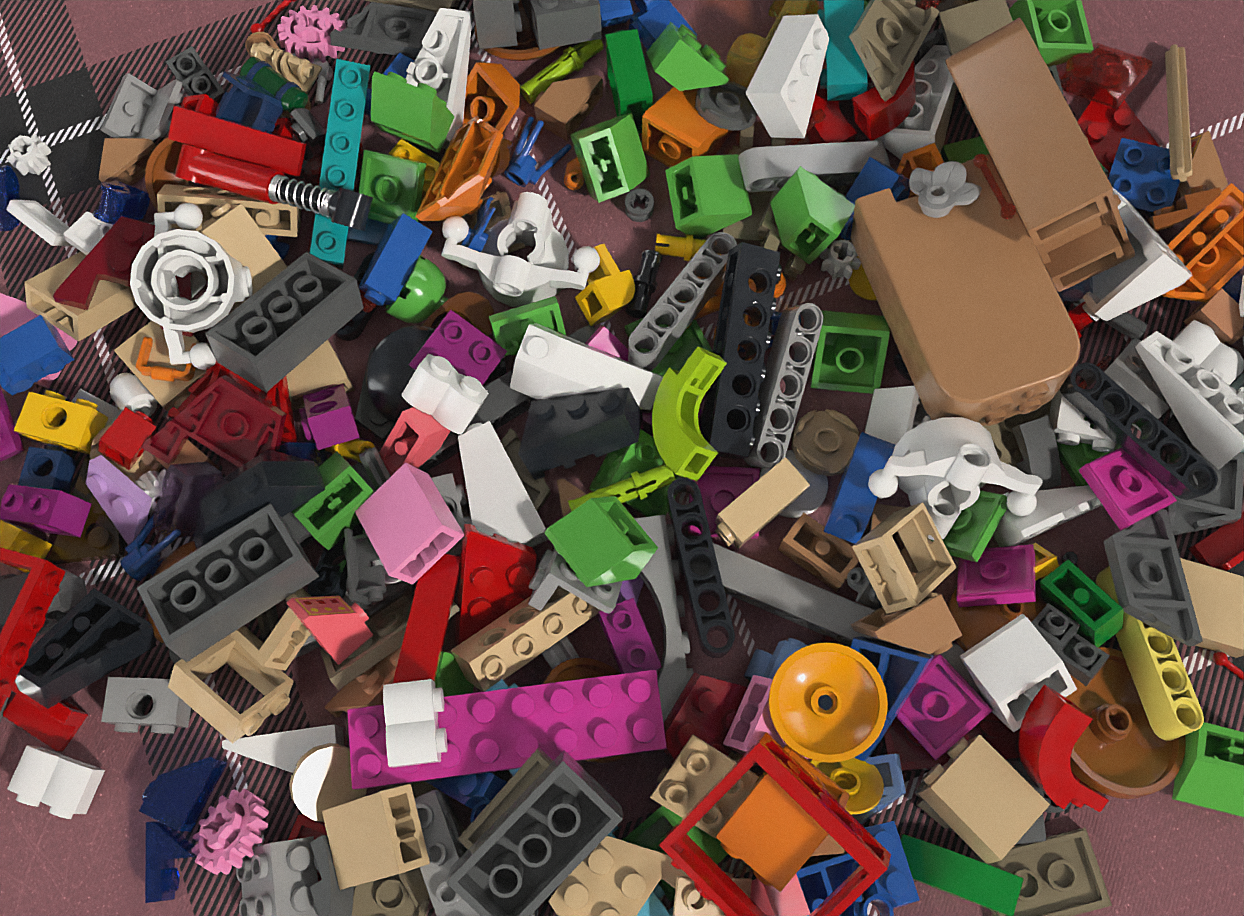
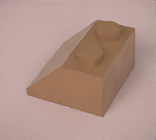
M932 592L917 606L888 614L881 607L851 624L855 632L932 655L946 652L953 646L952 641L962 636L942 595Z

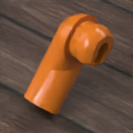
M577 157L567 163L564 175V183L571 190L580 189L585 181Z

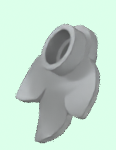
M956 161L944 162L938 165L934 172L923 168H916L912 171L909 180L910 190L919 196L918 203L922 212L933 218L946 216L954 206L973 203L977 200L982 190V187L976 184L965 182L967 176L966 168Z

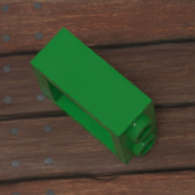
M619 30L611 34H605L608 80L616 116L631 112L637 132L640 134L642 133V116L653 105V94L638 30Z

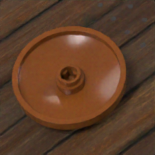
M1098 647L1110 656L1087 686L1070 674L1077 690L1068 695L1067 698L1072 700L1093 719L1073 747L1070 758L1071 771L1082 782L1105 795L1121 799L1144 797L1165 788L1178 774L1185 754V735L1172 741H1166L1154 733L1122 651Z

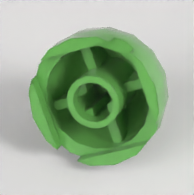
M420 255L396 301L386 305L385 308L387 310L385 312L407 323H420L427 320L432 313L448 300L447 297L443 296L446 289V281L441 270L431 261Z

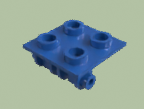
M1121 138L1108 180L1112 187L1125 197L1135 209L1143 211L1142 217L1149 219L1154 216L1153 211L1172 206L1180 183L1179 179L1173 180L1170 175L1169 149Z

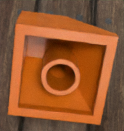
M476 62L467 77L462 126L478 116L484 122L503 133L519 107L520 84L502 64Z

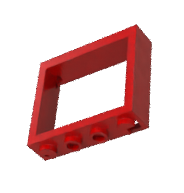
M0 547V563L30 570L0 633L1 711L6 698H10L13 683L28 659L29 649L37 632L45 623L46 613L54 596L60 590L59 585L66 572L48 560Z
M766 732L672 828L659 846L673 860L670 864L677 869H682L694 881V886L700 895L707 900H712L724 912V916H767L687 835L696 823L757 763L860 864L809 915L840 916L888 869L891 854Z

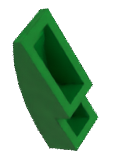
M901 834L900 840L913 880L1004 916H1014L1024 878L951 850Z

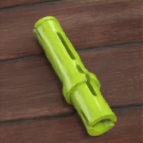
M600 39L585 41L576 44L574 47L569 46L566 48L560 58L520 86V93L529 104H532L539 93L545 92L552 82L561 81L573 71L578 72L581 70L587 60L604 49L602 41Z
M665 463L640 474L638 471L630 473V478L600 488L576 499L568 500L571 511H573L591 498L616 496L621 503L637 497L644 499L647 498V493L670 485L676 478L673 471Z

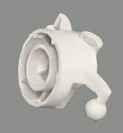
M533 192L521 193L519 199L514 202L510 218L499 221L486 232L489 234V237L481 252L457 245V243L466 238L469 232V226L463 218L451 216L445 220L442 226V232L446 241L441 255L444 258L455 260L477 270L484 288L497 301L511 307H520L553 297L562 288L584 290L589 273L596 270L600 263L598 252L590 246H583L576 251L573 257L574 265L578 271L568 270L569 251L563 236L553 226L548 201L543 196ZM517 243H524V245L534 247V250L527 256V262L522 258L508 255V248Z
M183 203L175 209V212L154 214V237L141 247L132 263L130 286L139 308L150 320L163 326L171 365L192 363L194 367L206 370L216 363L210 344L200 342L195 344L190 351H185L182 331L194 333L216 325L229 314L234 302H242L252 296V278L248 266L242 267V264L231 257L221 244L198 231H191L200 226L203 215L197 205ZM171 224H177L182 229L172 230ZM190 272H203L208 275L206 292L198 299L192 301L179 297L175 276L182 278Z
M942 417L924 422L905 433L895 445L893 455L888 459L884 469H878L871 474L868 486L873 495L879 498H887L896 492L899 485V488L908 494L911 506L924 503L941 538L944 539L961 513V510L975 503L979 497L980 488L986 483L1001 485L1013 490L1007 497V507L1012 514L1020 517L1028 516L1035 510L1037 505L1035 493L1043 482L1038 476L1025 474L1016 467L1001 462L990 432L980 423L963 417ZM928 535L929 539L934 540L931 535Z

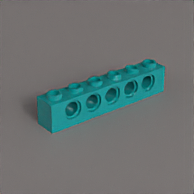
M336 59L319 183L321 190L323 188L335 191L339 190V188L350 191L354 190L370 65ZM315 213L310 254L335 268L343 269L348 226L331 222L330 217Z

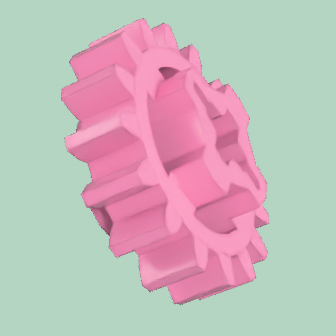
M313 5L311 10H306L304 6H300L298 13L289 10V17L282 16L281 24L277 25L280 47L285 48V51L292 55L295 53L298 58H308L311 63L314 62L315 58H319L324 63L326 62V56L335 59L337 58V51L344 52L345 47L332 46L330 34L334 29L341 32L346 28L345 21L340 20L338 13L330 15L329 8L327 7L322 11H318L316 5Z
M235 789L232 790L229 799L223 795L220 796L217 807L210 806L208 808V818L199 821L200 831L193 836V839L199 842L192 848V853L197 855L195 862L216 875L219 872L226 875L229 874L232 865L238 869L241 868L244 856L252 858L254 855L252 847L254 844L262 843L261 831L268 828V823L262 820L269 814V810L263 807L265 801L246 789H243L241 792Z

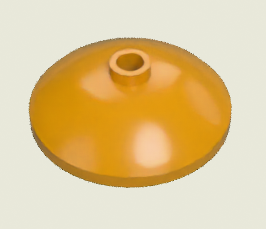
M817 643L806 646L791 654L780 665L773 677L769 691V711L773 725L783 741L795 752L806 758L828 763L852 759L863 753L875 742L886 720L888 702L883 680L874 665L865 656L850 647L836 643ZM822 695H827L831 698L832 705L828 710H823L818 705V699Z

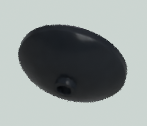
M408 326L395 330L378 343L369 358L366 370V384L369 396L377 410L395 424L402 411L413 408L401 396L416 371L409 364L436 330L434 328Z

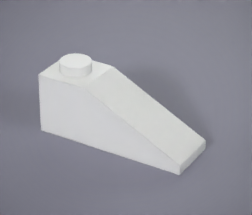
M334 724L239 738L233 744L229 740H223L222 748L293 773L297 767L296 763L301 756L313 747L326 743L344 746L343 727Z

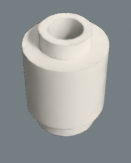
M122 373L111 381L110 396L121 412L125 407L134 413L140 411L149 417L155 412L157 400L135 375Z

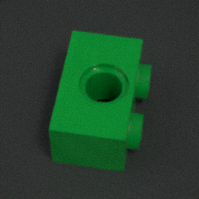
M1070 560L1065 561L1040 581L1041 597L1046 604L1049 603L1081 624L1077 634L1096 647H1100L1123 629L1124 609Z

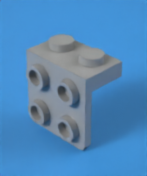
M127 73L121 80L100 130L113 138H145L152 141L158 137L163 138L170 129L171 121L168 120L174 106H179L183 94L180 93L183 83L175 79L157 91Z
M1134 338L1104 372L1152 415L1159 419L1170 406L1135 348L1141 340ZM1132 424V425H1133L1134 427H1136L1139 431H1141V429H1140L1138 426H1136L1135 424Z
M547 549L539 560L536 567L538 570L528 586L533 589L528 604L539 611L543 609L554 591L560 586L599 610L610 614L616 606L623 581L586 587L576 577L575 572L562 555L555 549L553 552Z
M314 837L268 843L252 848L254 852L252 858L244 856L242 867L236 868L237 879L241 882L243 899L239 905L240 916H317L313 907L314 899L310 890V886L318 882L317 869L314 864V853L310 844Z

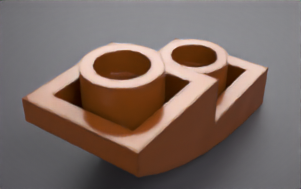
M1201 185L1185 190L1186 195L1175 202L1177 211L1175 206L1153 211L1154 216L1149 218L1147 223L1156 233L1180 224L1222 194L1220 187L1208 190L1207 185Z

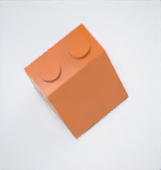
M673 87L642 116L643 152L670 168L692 156L715 155L732 132V130L722 129L708 123L699 115L695 108V97L698 89L679 91Z
M786 744L783 749L845 808L850 794ZM764 772L724 823L716 838L721 841L722 848L731 857L742 859L748 864L760 882L769 887L773 886L781 892L828 836V833L771 776Z

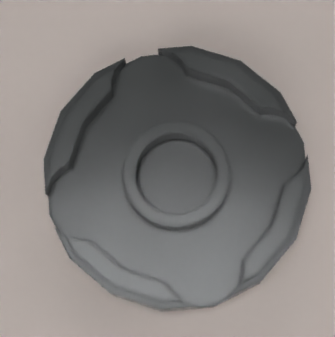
M728 81L725 85L699 88L697 91L695 108L699 115L708 123L719 128L732 131L745 130L753 126L758 117L757 112L746 95L747 88L736 82Z

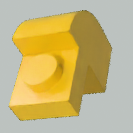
M605 244L594 247L600 256V263L596 270L589 273L587 279L589 285L575 297L590 326L605 322L613 317L632 300L635 292L634 279L630 270L620 272Z
M0 520L1 548L45 559L52 544ZM12 566V567H14V568H16V569H19V570H21V571H23V572H25V573L30 572V570H26V569H22V568H19V567Z

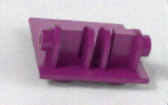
M450 310L410 362L409 366L416 370L428 354L440 356L447 359L459 374L474 377L483 385L507 351L454 311Z

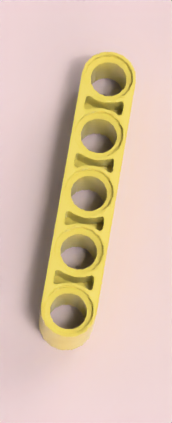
M1110 566L1099 572L1096 584L1118 603ZM1124 612L1123 629L1116 633V637L1154 733L1163 740L1172 741L1200 729L1204 722L1203 712L1173 638Z

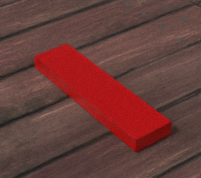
M174 106L168 139L281 171L296 177L300 176L307 143L181 106Z
M443 555L418 579L392 684L427 679L435 681L460 573L461 556Z

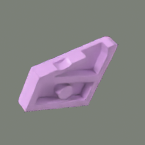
M99 455L89 461L86 485L129 545L147 523L152 498L105 457Z

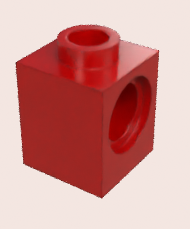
M125 407L99 439L98 451L130 470L145 451V449L141 448L143 443L156 434L157 426L153 425L154 422L146 414L140 411L134 413Z

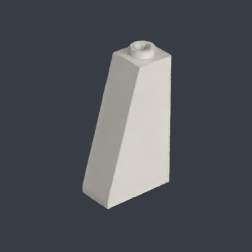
M488 421L484 424L475 423L467 427L463 434L458 436L472 525L476 527L477 531L490 536H493L495 533L506 537L512 543L519 542L532 548L549 540L545 535L546 528L491 422Z

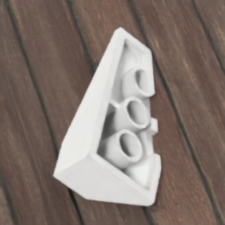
M1158 331L1136 345L1137 352L1192 445L1200 451L1205 460L1211 462L1218 470L1221 469L1244 449V387L1242 386L1239 390H1236L1221 380L1224 375L1215 368L1208 371L1195 363L1192 353Z

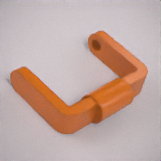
M151 337L143 338L136 362V368L142 375L150 376L155 380L170 382L175 380L190 381L194 377L196 367L192 363L186 364L185 371L162 366H147L153 340Z

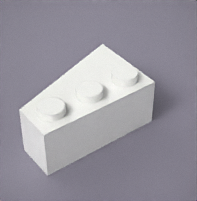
M818 14L783 16L746 90L747 97L770 137L805 138L829 42L828 32L824 28Z

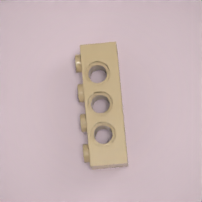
M165 184L157 194L158 213L175 212L179 205L193 203L202 212L201 224H204L213 217L210 212L224 202H228L229 205L242 203L264 235L297 237L301 228V209L297 206L292 207L289 204L277 203L272 205L219 188ZM171 224L172 228L182 229L177 224Z
M558 586L541 611L528 604L530 597H528L453 648L451 652L466 680L485 692L501 679H506L594 617L601 610Z

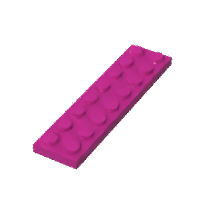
M656 670L444 697V711L438 712L439 728L446 729L448 750L441 753V762L389 767L384 705L347 709L352 789L354 790L519 769L538 748L543 750L553 761L564 750L575 761L667 749Z

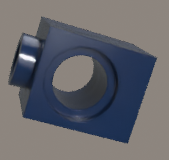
M45 444L44 449L29 447L18 485L61 490L69 494L78 461L67 455L66 449L60 446ZM53 465L52 471L45 476L46 470Z

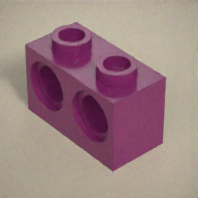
M343 384L303 395L305 407L299 408L302 418L301 423L307 440L314 439L318 450L360 438Z
M9 484L1 501L0 519L30 531L81 537L92 504L61 490Z
M634 598L616 604L610 614L603 611L598 612L597 618L620 674L658 670L662 667Z

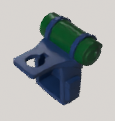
M251 57L242 66L240 76L226 71L223 72L222 77L231 82L233 87L230 92H225L215 113L218 118L272 133L276 126L275 123L283 111L290 114L295 109L305 108L308 103V95L296 83L290 82L275 71L266 61H261L257 57Z

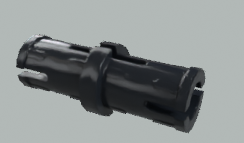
M644 250L642 252L637 275L633 276L635 284L634 296L625 310L631 317L641 319L647 315L651 295L657 289L656 277L663 256L656 251Z

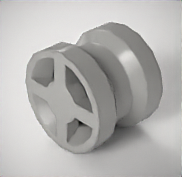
M566 636L541 653L552 670L566 660L580 658Z

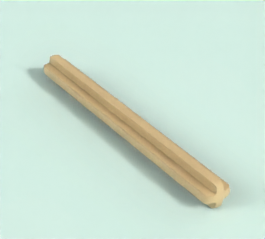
M1177 44L1170 46L1169 51L1165 52L1170 175L1173 180L1179 179L1180 182H1185L1187 177L1191 176L1193 172L1186 51L1184 47H1177Z

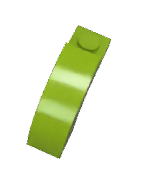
M699 346L687 359L680 372L670 367L668 368L657 390L652 411L653 437L661 458L676 475L695 481L699 480L718 454L701 434L698 424L699 407L704 395L727 364L719 355Z

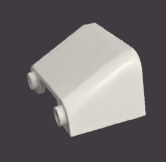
M1114 188L1112 193L1113 195H1118L1121 200L1120 205L1117 207L1123 224L1126 227L1129 241L1135 251V256L1092 277L1093 293L1087 292L1083 296L1086 303L1082 308L1095 321H1098L1100 318L1109 321L1181 286L1193 276L1190 270L1132 204Z

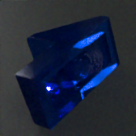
M146 822L145 903L174 900L175 891L178 890L180 882L179 871L175 867V860L197 857V855L192 853L194 846L168 822Z

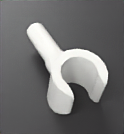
M315 58L313 64L322 67L317 80L315 103L323 104L325 85L327 80H331L334 72L327 61L322 63L319 58Z

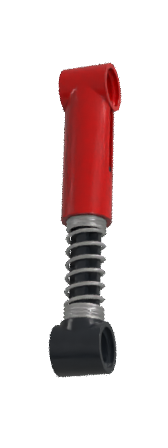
M185 144L181 146L175 177L212 186L272 205L283 203L289 204L292 207L297 206L299 209L313 211L314 213L330 217L331 222L365 231L373 200L371 196L343 188L335 191L332 189L328 190L327 188L321 190L319 186L313 188L311 183L305 186L303 181L297 183L295 179L289 180L281 171L221 156Z

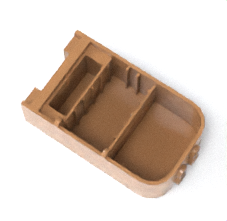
M1019 17L948 57L945 60L947 68L1057 291L1066 290L1133 258L1135 251L1129 241L1117 207L1120 205L1121 200L1118 195H1113L1111 183L1021 18Z
M987 154L961 163L966 168L967 176L965 182L982 187L981 194L973 203L954 206L946 216L933 218L922 212L918 203V195L896 202L890 188L856 199L850 236L922 405L931 420L942 417H963L978 422L982 426H992L1020 413L1027 414L1033 412L1051 401L1078 361L1081 348L1076 328L991 155Z

